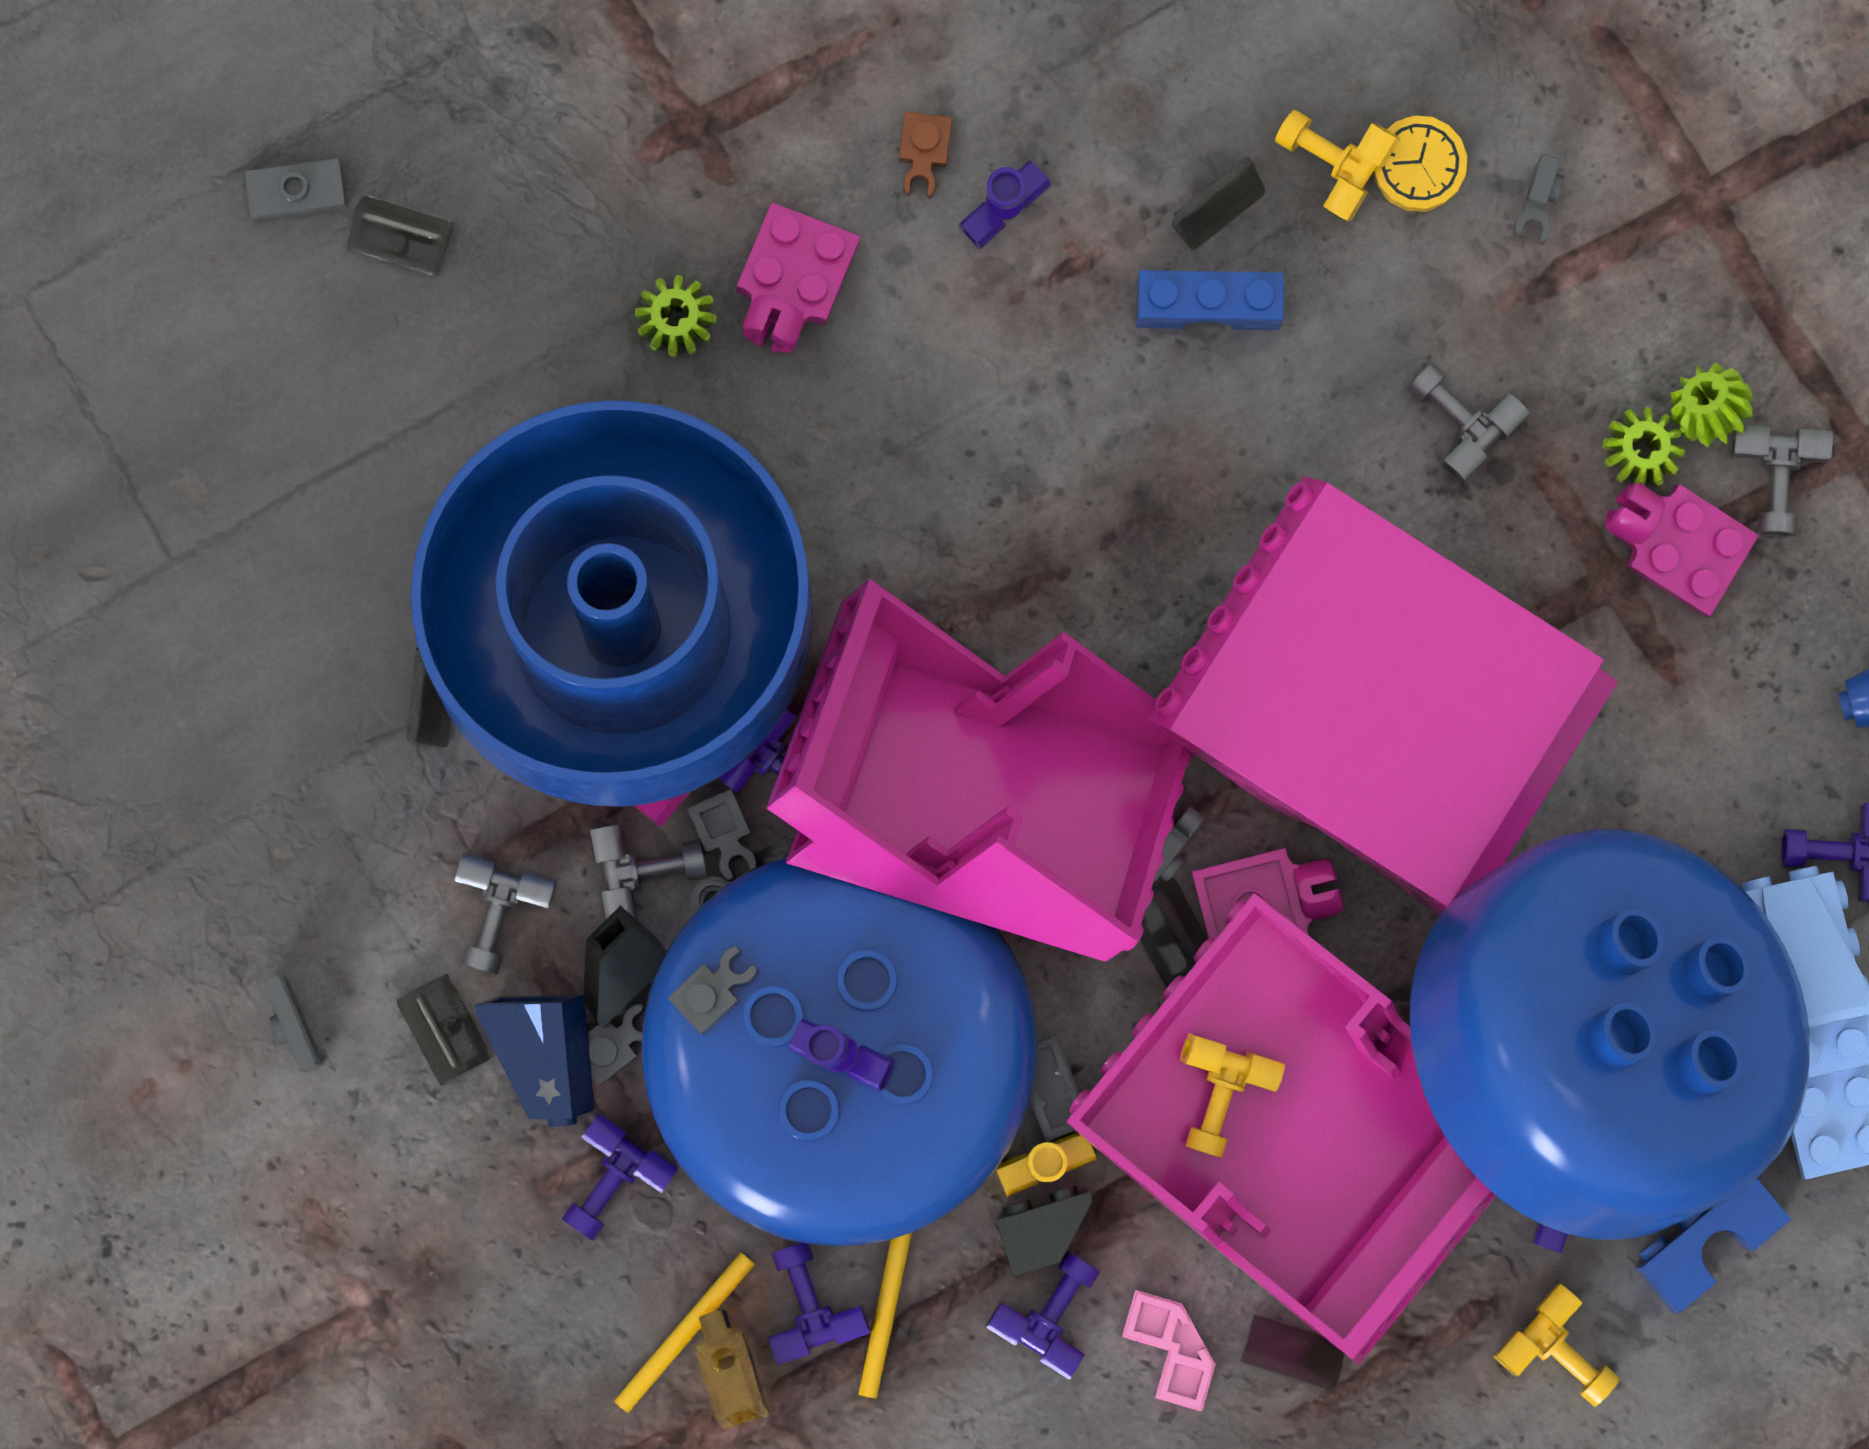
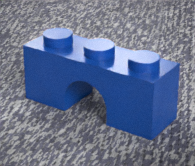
M1139 270L1137 278L1136 328L1184 329L1185 325L1191 323L1215 322L1229 324L1233 330H1280L1283 322L1284 273Z
M1756 1178L1743 1191L1724 1203L1677 1223L1680 1229L1667 1240L1662 1235L1655 1238L1639 1252L1643 1260L1635 1268L1672 1312L1680 1314L1717 1282L1707 1271L1702 1261L1703 1245L1712 1234L1718 1231H1727L1735 1236L1746 1250L1754 1251L1787 1224L1791 1218Z

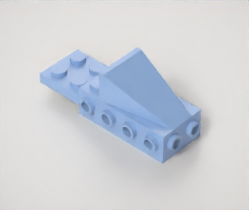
M1817 866L1789 872L1791 881L1772 885L1770 876L1742 883L1743 890L1759 906L1784 944L1798 976L1806 1005L1810 1034V1068L1802 1110L1791 1134L1802 1180L1869 1165V983L1866 976L1862 975L1854 958L1860 956V946L1854 928L1847 929L1843 909H1848V897L1845 886L1841 880L1835 881L1833 872L1819 875Z

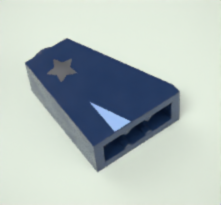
M584 994L498 996L475 1004L476 1015L529 1119H548V1126L550 1127L569 1126L577 1123L578 1116L594 1110Z

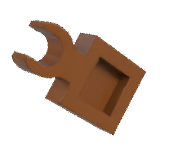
M905 111L899 162L912 163V168L904 179V193L906 196H910L911 183L916 179H923L929 185L927 198L931 199L933 197L935 178L931 169L932 166L946 168L952 117Z

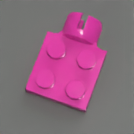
M771 202L736 288L737 293L745 295L751 300V305L743 321V335L749 341L762 347L770 326H774L771 339L774 341L770 351L789 353L795 348L802 329L807 323H818L826 326L859 246L860 236Z
M1629 484L1615 499V502L1621 505L1617 512L1610 508L1605 520L1607 531L1627 543L1632 550L1631 558L1625 567L1703 617H1711L1759 535L1680 484L1674 485L1666 497L1658 495L1643 484Z
M1286 848L1192 872L1208 937H1212L1215 940L1226 928L1225 919L1230 910L1240 900L1247 902L1254 893L1307 935L1308 925L1312 922L1338 915L1343 910L1344 901L1341 889L1315 895L1312 892L1313 887L1338 881L1332 862L1321 859L1301 865L1292 864L1288 858Z

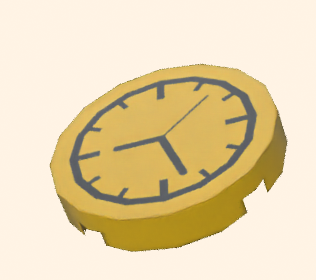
M1411 116L1392 124L1387 130L1400 137V140L1384 167L1376 166L1372 172L1378 188L1390 203L1406 211L1427 212L1444 205L1457 194L1466 176L1467 153L1462 139L1450 125L1434 117Z

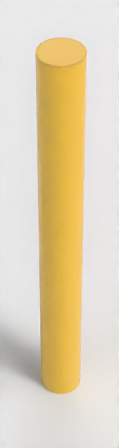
M912 1233L890 1240L858 1395L875 1399L878 1397Z
M740 1252L614 1399V1402L627 1413L632 1410L755 1266V1263L745 1254Z

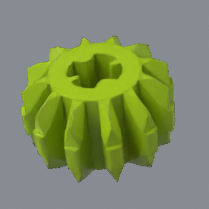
M676 275L673 280V289L667 290L665 281L659 278L655 281L657 290L660 293L658 296L647 290L641 293L642 300L651 307L635 309L637 319L648 321L638 328V333L641 338L655 335L650 343V348L654 352L659 351L668 342L669 357L676 358L678 355V344L684 343L687 352L693 355L696 353L695 344L692 340L694 337L705 343H708L711 339L709 332L701 326H712L717 323L715 314L704 312L714 304L711 295L697 298L702 289L701 283L698 281L691 283L688 289L684 291L683 277ZM674 307H681L684 316L689 314L688 318H681L679 320L678 326H671L668 317L663 319L664 315H672Z
M1715 362L1710 370L1705 372L1704 369L1696 365V376L1691 379L1680 377L1682 389L1670 393L1671 402L1674 405L1670 410L1672 413L1671 417L1676 426L1680 427L1684 437L1691 442L1699 439L1701 444L1709 447L1715 438L1718 437L1720 441L1727 444L1728 434L1732 431L1744 433L1742 420L1754 417L1752 413L1753 408L1750 404L1753 401L1752 391L1748 384L1744 383L1739 372L1733 368L1725 371L1723 366Z
M1645 407L1639 421L1636 413L1629 409L1623 414L1625 425L1614 420L1608 426L1609 431L1616 438H1605L1602 441V448L1616 452V454L1608 457L1604 464L1606 468H1612L1620 464L1623 469L1616 476V480L1619 483H1622L1629 474H1633V484L1640 483L1644 485L1647 475L1651 484L1654 487H1659L1664 482L1662 472L1670 476H1674L1679 468L1671 459L1682 458L1685 455V449L1680 446L1671 445V442L1676 441L1682 436V432L1680 429H1673L1669 432L1664 429L1671 419L1668 414L1661 416L1656 423L1653 422V409ZM1641 438L1649 441L1646 447L1652 445L1654 451L1645 459L1637 455L1640 449L1633 450V445Z

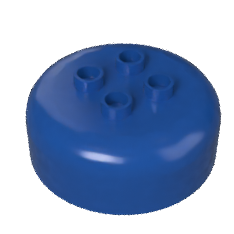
M598 401L575 404L532 417L510 428L489 442L468 460L438 498L422 532L412 571L411 608L417 645L429 677L454 724L468 742L499 770L526 786L570 802L613 807L646 805L681 796L718 779L752 753L773 730L792 700L808 659L813 628L811 581L801 533L781 489L754 456L729 435L696 417L660 405L635 401Z
M1592 829L1562 835L1532 847L1474 881L1451 901L1431 928L1421 949L1414 972L1410 999L1411 1043L1417 1073L1435 1120L1457 1155L1482 1184L1521 1214L1552 1229L1591 1239H1630L1655 1233L1724 1203L1743 1191L1771 1165L1793 1133L1800 1116L1807 1091L1810 1068V1034L1802 988L1784 944L1759 906L1728 875L1694 852L1659 836L1624 829Z
M787 857L747 872L723 887L695 912L671 943L657 970L644 1014L641 1044L642 1069L647 1097L661 1135L678 1164L695 1185L710 1199L736 1218L775 1236L806 1244L856 1246L887 1241L923 1228L956 1209L982 1186L1008 1153L1022 1126L1030 1104L1036 1075L1037 1028L1032 999L1017 959L999 929L787 864ZM737 946L743 953L734 960L733 971L736 974H743L749 967L754 965L760 970V973L752 983L743 986L737 985L732 990L741 1002L703 1036L671 1003L668 997L703 964L708 965L715 973L720 969V959L724 952L731 947ZM805 1018L818 1025H831L852 1037L858 1048L864 1045L895 1059L896 1064L885 1089L881 1092L849 1078L847 1076L848 1071L843 1073L830 1072L824 1067L813 1063L808 1058L790 1051L789 1044L799 1022Z

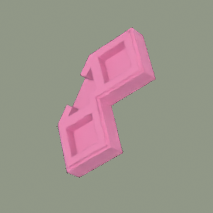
M1134 1290L1121 1337L1168 1350L1155 1398L1202 1412L1216 1364L1205 1347L1182 1303Z

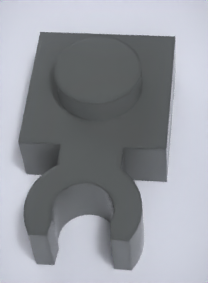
M732 789L687 808L706 853L708 854L720 848L722 856L719 866L721 873L728 881L734 879L729 864L735 857L745 858L751 871L757 868V861L753 853L746 847L741 846L739 842L740 839L751 835V832Z
M1192 807L1187 809L1166 837L1162 849L1164 860L1155 874L1153 884L1159 877L1168 882L1185 859L1178 853L1205 819Z
M737 946L731 947L724 952L720 959V969L715 973L708 965L703 964L668 997L671 1003L703 1036L741 1002L732 990L737 985L743 986L752 983L760 973V970L754 965L749 967L743 974H736L733 971L734 960L743 953Z
M641 1004L634 1005L627 1010L623 1018V1024L618 1028L610 1021L604 1028L599 1024L587 1033L591 1077L598 1086L602 1085L638 1057L630 1045L635 1041H642V1032L637 1031L633 1025L634 1018L644 1010Z

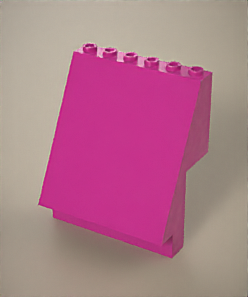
M1303 476L1301 481L1288 492L1285 506L1275 522L1269 525L1262 533L1259 547L1248 564L1244 565L1237 572L1233 580V588L1222 605L1218 606L1209 616L1207 628L1196 646L1192 647L1184 655L1181 669L1175 679L1158 696L1155 702V710L1148 721L1270 809L1324 832L1440 916L1443 910L1460 892L1474 881L1505 863L1618 681L1600 668L1604 662V659L1328 482Z
M869 578L841 601L766 809L797 829L786 860L787 864L1106 962L1123 950H1131L1142 937L1144 928L1141 926L1145 909L1149 906L1154 896V891L1151 888L1155 874L1164 860L1162 849L1165 839L1174 825L1172 814L1175 804L1184 790V785L1181 782L1185 768L1191 762L1194 753L1148 721L1155 710L1157 699L1065 632L1060 633L1004 676Z
M1254 893L1247 902L1240 900L1230 910L1225 919L1227 926L1216 940L1211 937L1202 944L1194 956V961L1197 963L1185 978L1179 975L1170 983L1163 994V999L1166 1001L1154 1015L1146 1014L1138 1022L1131 1034L1134 1040L1123 1053L1115 1052L1106 1061L1100 1071L1103 1077L1090 1092L1086 1089L1078 1095L1070 1106L1069 1113L1072 1115L1066 1122L1317 1334H1321L1357 1365H1360L1490 1205L1496 1195L1482 1184L1463 1163L1435 1120L1417 1073L1411 1043L1410 1026L1401 1019L1392 1000ZM1188 1033L1227 1045L1226 1050L1245 1056L1248 1051L1285 1064L1283 1078L1277 1092L1246 1083L1244 1092L1233 1091L1220 1132L1221 1136L1228 1138L1223 1158L1185 1146L1190 1128L1196 1127L1201 1129L1215 1083L1206 1080L1209 1071L1180 1061L1181 1051Z

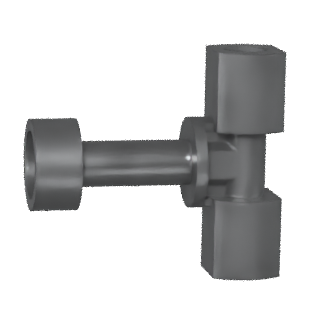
M1432 362L1406 390L1419 403L1428 397L1460 428L1455 437L1461 443L1446 457L1441 466L1454 480L1462 484L1487 458L1485 452L1499 438L1504 441L1527 418L1530 412L1517 398L1509 393L1489 414L1480 409L1474 415L1441 384L1447 375Z
M1744 425V433L1733 431L1732 457L1762 459L1761 467L1771 470L1769 512L1759 513L1758 534L1773 537L1797 535L1798 515L1788 513L1790 471L1799 470L1801 461L1828 463L1832 457L1833 431L1798 429L1796 435L1770 434V427Z
M620 825L590 830L595 861L597 864L602 863L607 891L601 892L606 919L620 905L637 919L632 891L641 890L640 880L680 872L687 873L688 881L708 877L701 839L681 843L682 853L636 861L634 852L625 853Z
M463 853L455 882L482 889L480 899L488 901L489 905L476 948L466 945L461 964L498 975L503 956L494 952L507 909L518 910L520 901L549 909L557 881L523 871L521 876L497 869L496 862Z

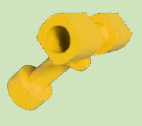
M1294 109L1281 125L1275 142L1291 152L1298 146H1301L1334 166L1331 176L1338 181L1323 207L1346 221H1352L1368 194V191L1364 189L1365 184L1376 166L1384 167L1400 137L1376 123H1371L1358 147L1351 143L1343 150L1310 130L1312 119Z
M1188 1033L1181 1051L1180 1061L1209 1071L1206 1080L1215 1083L1201 1129L1196 1127L1190 1128L1185 1146L1223 1158L1228 1138L1221 1136L1220 1132L1233 1091L1244 1092L1246 1083L1277 1092L1283 1078L1285 1064L1248 1051L1245 1056L1226 1050L1227 1045Z
M1073 1132L1052 1141L1053 1143L1045 1142L1036 1145L1031 1149L1028 1156L1026 1153H1023L1000 1163L996 1168V1172L1007 1197L1038 1185V1181H1055L1064 1173L1097 1160L1092 1145L1080 1134Z
M1559 1283L1553 1287L1535 1308L1539 1314L1522 1333L1515 1331L1493 1357L1511 1374L1519 1376L1536 1356L1544 1361L1552 1355L1584 1384L1579 1394L1593 1407H1596L1616 1387L1620 1377L1606 1365L1597 1371L1564 1341L1569 1331L1563 1325L1581 1306L1582 1302L1565 1286Z

